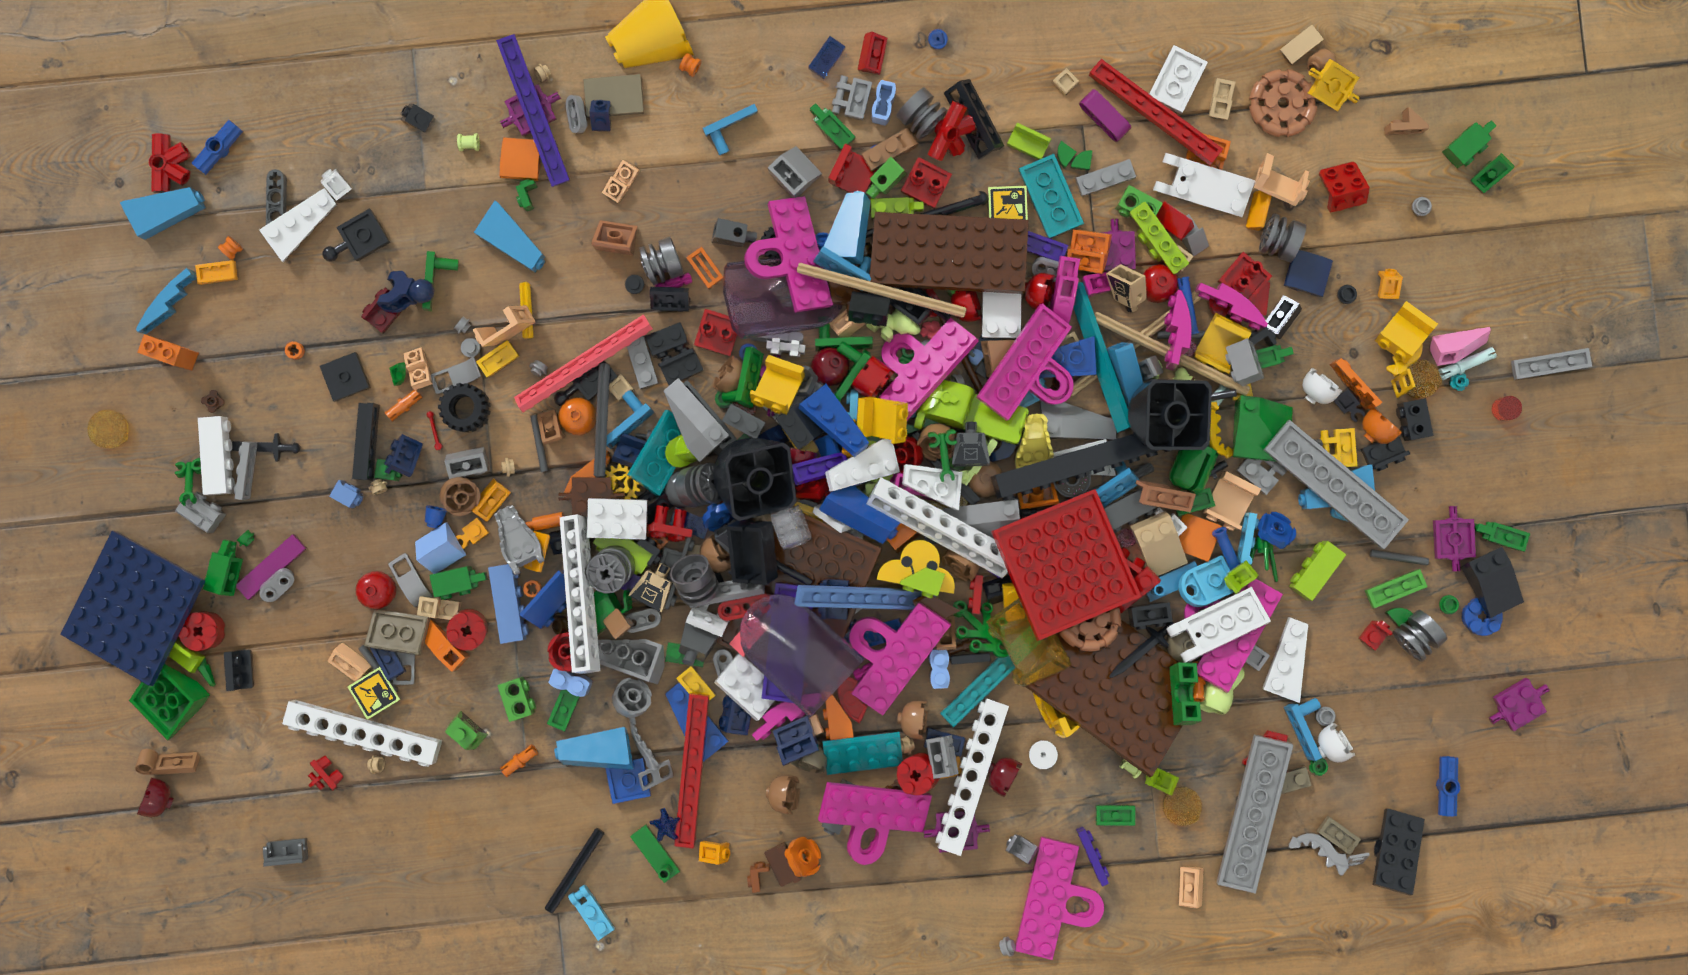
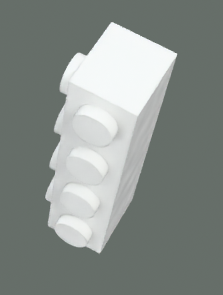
M223 416L198 418L203 495L233 494L235 481L232 478L234 463L230 454L232 442L229 439L231 423L228 417Z

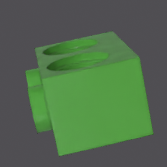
M1129 185L1115 209L1119 211L1120 215L1128 218L1129 216L1131 217L1130 211L1146 202L1156 216L1163 203ZM1131 199L1134 202V207H1128L1125 200Z
M523 677L497 685L509 722L535 713V701L533 698H530L528 693L530 686ZM513 684L519 687L518 694L512 693L511 686ZM518 703L525 705L524 713L517 710Z

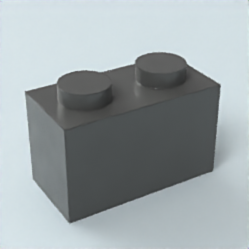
M732 404L722 419L724 423L752 438H759L766 425L764 421Z

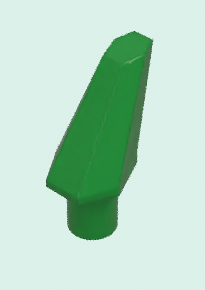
M205 657L198 667V671L210 686H215L210 665L207 664Z

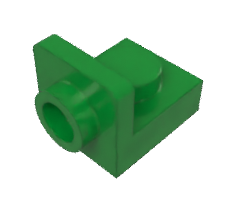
M377 459L374 478L399 481L403 474L391 470L389 474L385 473V460Z

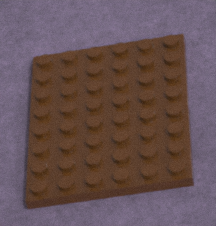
M794 508L770 514L773 522L777 561L812 579L811 585L820 586L824 579L849 580V587L867 586L882 547L846 531L840 533L829 524ZM777 569L778 578L765 585L764 593H769L774 597L777 582L793 585L805 584ZM766 599L763 600V604L765 606L769 605V602ZM745 603V609L749 610L750 605ZM813 607L803 683L819 690L823 689L857 608H848V619L843 620L821 619V614L818 612L819 607ZM772 610L768 613L756 615L769 629L745 655L766 665ZM753 616L729 620L722 637L719 636L717 643L736 651L729 643Z
M1122 619L1121 627L1117 630L1118 635L1108 647H1101L1099 651L1088 652L1082 651L1076 646L1072 647L1060 636V632L1056 633L1022 685L1149 778L1152 777L1183 726L1174 725L1169 667L1178 663V661L1155 645L1125 672L1110 678L1109 676L1115 667L1148 638ZM1107 624L1104 628L1109 630L1111 625ZM1078 634V639L1083 640L1084 636ZM1095 635L1094 639H1096L1097 641L1099 640L1098 635Z

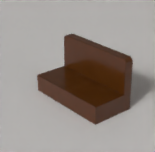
M785 842L764 853L781 887L791 882L795 884L802 878V876H795L788 864L784 853L787 849Z

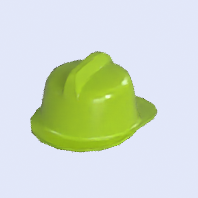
M682 434L672 439L666 446V459L674 467L681 468L697 461L696 457L687 448Z

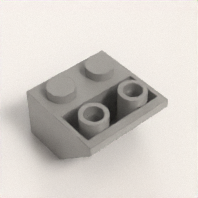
M797 146L780 155L768 167L769 174L792 198L800 196L822 175Z

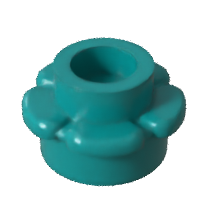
M1458 373L1451 376L1449 383L1453 389L1463 391L1469 385V379L1466 378V374L1460 375Z

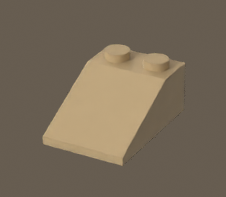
M1166 511L1130 526L1146 565L1157 576L1188 563L1173 521Z

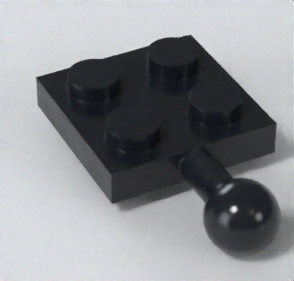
M369 208L336 227L344 242L335 247L328 246L324 248L322 255L326 261L332 262L338 258L339 253L349 249L354 259L359 261L391 242L373 211Z
M598 366L588 370L581 377L572 381L574 384L565 391L557 392L554 396V402L558 406H562L578 389L588 401L597 395ZM611 367L609 384L618 377Z

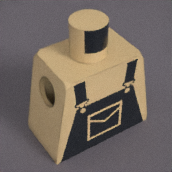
M1120 264L1106 273L1115 301L1125 305L1128 312H1135L1138 310V305L1147 298L1146 277Z
M660 563L656 573L647 570L628 596L659 612H663L673 583L666 579L671 568Z

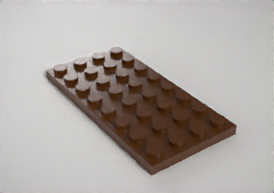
M875 212L870 282L888 287L1024 294L1029 220Z

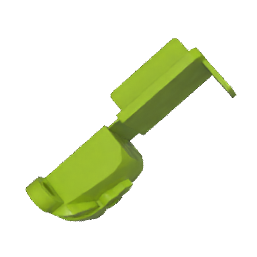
M944 380L917 409L914 428L922 430L926 419L960 429H965V422H977V433H985L987 437L1015 445L1020 442L1029 411L1025 407L1018 406L1010 419L1006 421L978 400L973 388Z

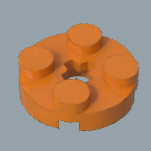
M799 837L791 841L784 853L794 875L797 877H807L815 874L820 868L818 864L819 859H821L818 845L812 839L808 840L806 837Z

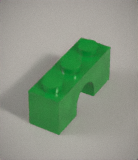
M1178 662L1169 667L1174 725H1194L1201 722L1200 702H1195L1193 698V688L1198 683L1197 663Z

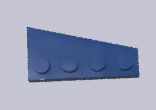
M1095 336L1060 346L1051 358L1065 368L1071 376L1097 375ZM1047 370L1042 371L1039 378L1055 377L1054 374Z
M827 384L823 385L799 404V409L852 456L856 457L868 447V440Z
M679 682L665 695L685 736L689 693ZM709 715L707 717L703 762L729 741Z

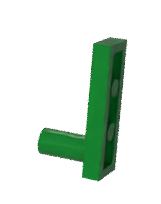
M427 251L425 280L431 282L434 287L435 269L458 271L459 259L436 257L435 252ZM432 299L429 302L422 303L424 311H432Z
M818 318L819 339H815V351L828 347L838 348L842 341L856 350L873 349L872 336L830 338L829 318Z
M844 341L840 343L836 351L853 361L854 364L846 378L833 393L839 402L871 357L870 352L864 349L860 353Z
M752 346L746 347L737 390L722 393L723 402H738L746 408H753L754 404L751 402L750 391H756L764 356L762 352Z
M647 824L630 836L664 883L680 872L679 867Z

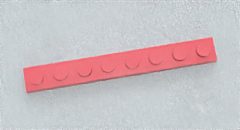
M644 314L515 396L514 399L522 413L531 409L543 399L548 398L560 388H564L568 383L581 377L585 372L598 366L607 358L612 357L641 336H645L653 328Z

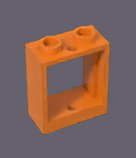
M145 334L137 352L191 371L199 354L190 349Z

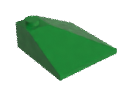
M1241 395L1235 402L1232 457L1277 462L1264 451V448L1288 420L1292 421L1293 407L1260 397Z
M164 664L154 686H148L141 682L129 701L168 741L202 708L210 694L194 679Z

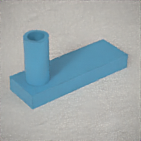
M755 104L703 128L705 136L710 135L719 156L730 151L720 130L756 114L758 110Z
M823 246L813 261L826 270L871 281L870 274H868L871 267L870 257H864L863 263L858 268Z
M631 390L627 391L622 398L634 413L607 435L606 446L610 449L619 443L622 433L629 435L655 413L647 403L643 405Z
M1122 461V466L1115 468L1118 475L1096 489L1103 507L1137 486L1136 480H1139V478L1130 468H1127L1124 461Z
M1192 561L1159 576L1161 579L1160 583L1146 593L1149 602L1179 590L1178 585L1181 576L1188 570L1197 567L1196 562Z
M1316 698L1299 706L1298 704L1284 706V710L1307 760L1313 761L1322 758L1304 716L1321 708L1320 702Z

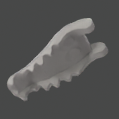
M511 505L499 509L494 516L499 526L500 548L504 559L514 575L521 573L519 567L536 559L539 563L544 562L542 547L537 536L524 520L520 518L515 507Z

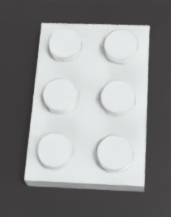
M1173 45L1149 94L1167 108L1182 114L1208 62Z
M588 498L587 538L646 539L647 500Z
M740 654L735 656L714 682L756 721L760 720L775 701L761 698L764 674Z

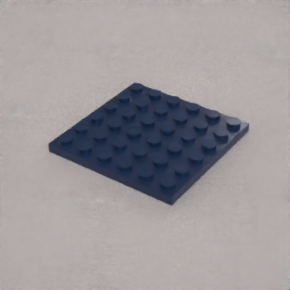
M111 531L60 635L148 686H154L206 580L121 533Z

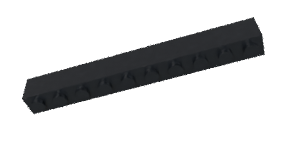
M1134 434L1000 473L991 476L997 499L1003 497L1004 501L1015 498L1014 494L1021 492L1022 496L1033 493L1032 488L1046 489L1051 487L1050 483L1057 481L1058 485L1069 482V477L1075 476L1076 479L1086 477V472L1093 470V473L1096 474L1105 471L1104 467L1111 465V468L1122 466V461L1125 460L1132 463L1139 461L1140 456L1145 454L1147 458L1158 455L1157 451L1159 450L1149 449Z

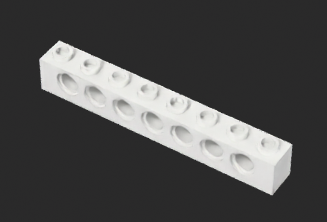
M882 477L879 479L866 503L867 505L1001 578L1007 574V568L992 537L903 490Z
M576 514L560 517L572 673L585 674L599 672L600 660L594 588L590 585L586 575L587 565L591 560L590 541L587 538L588 518Z
M990 699L980 702L978 708L980 716L978 720L974 721L972 726L974 735L972 739H968L966 745L968 753L966 757L962 758L960 763L962 772L960 776H956L954 782L956 790L954 795L951 794L948 800L950 809L948 813H944L941 824H944L943 831L938 832L935 843H938L937 847L939 849L959 856L962 854L1009 708L1007 705ZM989 714L994 717V723L991 726H987L984 722L985 716ZM981 733H985L988 736L986 744H980L978 741ZM975 752L982 754V760L979 763H975L972 759V755ZM970 770L976 772V779L974 781H968L966 778V774ZM963 789L970 791V797L967 800H962L960 797ZM957 808H963L964 816L960 819L954 816V811ZM950 827L958 828V835L956 837L948 835Z
M298 700L288 701L282 723L288 725L290 730H306V733L312 736L324 735L325 739L330 741H337L339 739L344 741L343 744L355 746L357 744L362 746L364 750H379L382 755L400 756V760L408 762L415 760L418 761L419 765L426 767L436 763L442 743L440 739ZM304 714L309 716V723L303 720ZM323 719L328 721L327 729L322 726ZM341 724L347 727L346 734L341 732ZM360 729L364 730L366 733V737L364 739H362L359 736ZM378 734L384 737L383 744L378 742ZM397 739H399V740L402 741V743H403V748H402V749L397 748V746H396V740H397ZM416 744L421 747V754H417L414 751Z

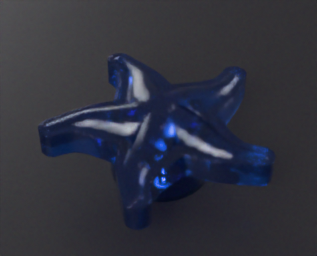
M665 808L660 809V819L650 821L651 825H655L658 828L657 841H662L664 835L673 840L678 839L674 830L680 818L673 819L669 817Z

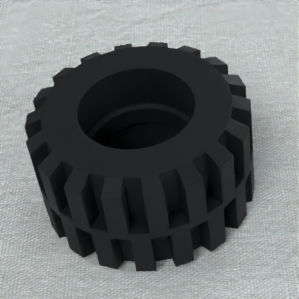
M456 383V386H449L448 391L444 390V396L439 398V401H441V405H438V409L441 411L439 416L443 418V423L447 424L451 429L460 432L477 431V428H482L483 423L488 421L487 415L491 413L489 411L491 405L487 401L489 398L476 386L467 383ZM463 397L471 398L474 403L473 413L466 419H460L455 412L456 403Z

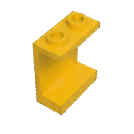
M1406 301L1374 341L1382 349L1392 353L1397 360L1403 361L1406 364L1438 323Z
M1215 313L1194 352V357L1205 365L1210 364L1214 366L1213 369L1221 373L1226 372L1229 374L1231 365L1226 360L1225 354H1228L1226 347L1244 339H1249L1252 334L1251 330Z
M768 355L765 360L766 370L756 391H750L751 402L757 407H766L777 414L783 413L787 415L805 377L804 367Z
M876 397L858 398L857 426L865 437L873 436L889 439L892 444L906 441L908 403Z

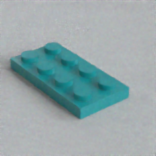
M1055 154L1018 169L1047 238L1051 239L1084 224Z
M670 410L664 411L627 474L657 496H660L676 468L669 464L666 459V446L672 439L681 435L675 417Z
M900 732L822 741L823 751L827 758V775L896 767L903 761Z

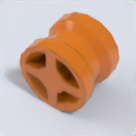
M686 53L680 63L679 70L682 72L686 71L689 73V76L694 77L702 61L699 58H693L690 53Z
M230 236L226 238L224 244L218 246V249L231 260L235 258L237 252L243 250L242 246Z

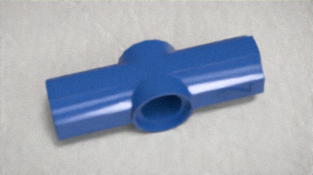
M228 120L215 136L207 139L205 148L193 160L192 164L206 175L220 158L228 155L229 148L243 131ZM220 144V148L215 151V146Z
M1440 756L1439 779L1436 782V787L1439 791L1438 815L1457 816V794L1460 791L1458 757ZM1450 782L1451 788L1446 791L1445 786Z

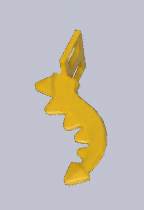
M1423 343L1406 364L1392 356L1395 364L1386 367V370L1395 377L1391 380L1396 398H1400L1416 387L1411 371L1407 368L1421 357ZM1407 374L1410 380V386H1407L1405 380V375ZM1397 381H1399V384H1400V387H1401V392H1400V393L1398 392V389H1397V386H1396V382H1397Z
M1211 402L1209 445L1219 455H1223L1228 459L1232 456L1233 449L1229 446L1224 449V443L1219 445L1221 437L1216 436V434L1221 432L1217 425L1221 415L1216 414V410H1219L1217 402Z

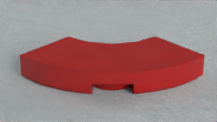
M840 672L837 684L840 704L851 719L861 723L868 705L851 694L858 680Z

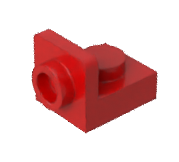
M1372 620L1358 639L1376 651L1387 636H1391L1393 632L1389 630L1390 626L1384 621Z

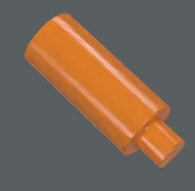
M563 512L533 517L532 521L526 522L530 529L534 528V531L559 527L560 517L565 516Z

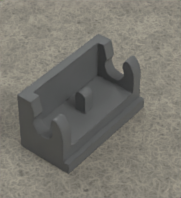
M307 838L267 842L266 846H263V867L303 863L308 860Z

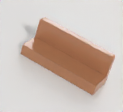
M1136 480V484L1143 487L1139 500L1140 503L1191 512L1195 493L1175 486Z

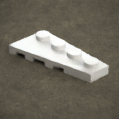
M324 188L259 229V231L284 263L300 243L336 207V203Z
M882 438L880 441L868 446L856 457L853 456L826 471L825 475L829 491L899 473L900 470L894 445L891 443V440Z
M1288 617L1262 687L1263 690L1300 703L1308 624Z

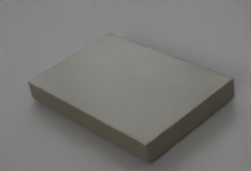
M640 74L583 79L587 118H590L589 111L592 100L610 101V116L644 113Z
M374 609L364 646L421 656L431 618Z

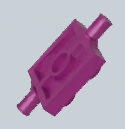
M537 84L535 89L548 123L556 120L551 104L561 98L558 92L547 97L542 92L539 84ZM517 95L504 101L509 110V117L500 121L503 129L514 123L522 136L531 133Z
M1114 219L1110 220V231L1100 232L1112 234L1104 269L1107 272L1120 264L1136 270L1135 231L1119 230V219H1115V226Z
M1449 506L1450 518L1433 520L1435 559L1446 558L1452 560V572L1461 571L1460 560L1476 557L1474 519L1458 518L1457 506Z
M1528 678L1520 680L1493 697L1497 704L1498 712L1489 717L1490 722L1495 724L1503 719L1512 731L1526 725L1547 712L1540 696L1549 692V687L1544 684L1540 688L1535 689Z
M964 810L954 811L955 818H962ZM948 812L935 813V829L924 830V838H937L938 832L943 831L944 824L941 823L944 813ZM975 813L963 850L978 849V833L990 832L989 824L977 825ZM950 827L948 835L956 837L958 835V828ZM939 849V853L948 852V851Z

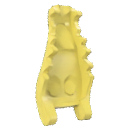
M1032 414L1026 418L1022 440L1015 455L1016 469L1053 458V448L1047 431L1048 419L1044 414Z

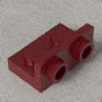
M386 287L376 293V299L372 304H368L363 309L361 316L383 334L401 313L386 312L376 304L380 295L391 291Z

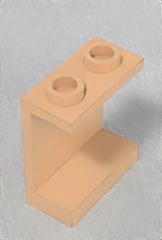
M1267 153L1258 168L1254 188L1296 206L1299 200L1303 201L1307 195L1308 190L1306 188L1310 182L1308 180L1309 171L1305 170L1299 182L1271 170L1274 156Z
M527 305L508 306L503 309L510 324L498 332L495 327L473 329L477 342L482 347L501 345L534 324L535 320Z
M1227 471L1222 472L1212 492L1215 507L1205 509L1202 513L1207 515L1206 519L1214 523L1217 521L1223 523V527H1226L1227 530L1232 532L1234 529L1241 530L1242 526H1240V523L1253 497L1258 496L1261 488Z

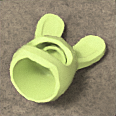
M1243 667L1228 693L1206 682L1204 685L1205 700L1200 702V709L1202 711L1222 715L1229 711L1233 702V690L1244 678Z

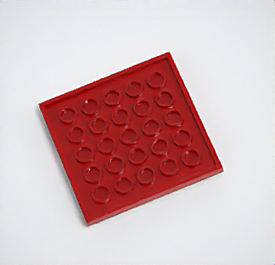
M1096 489L991 531L1037 641L1142 597Z

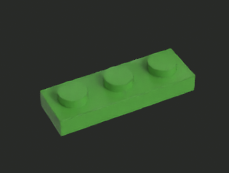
M1416 569L1365 590L1371 607L1377 608L1427 587L1421 570Z

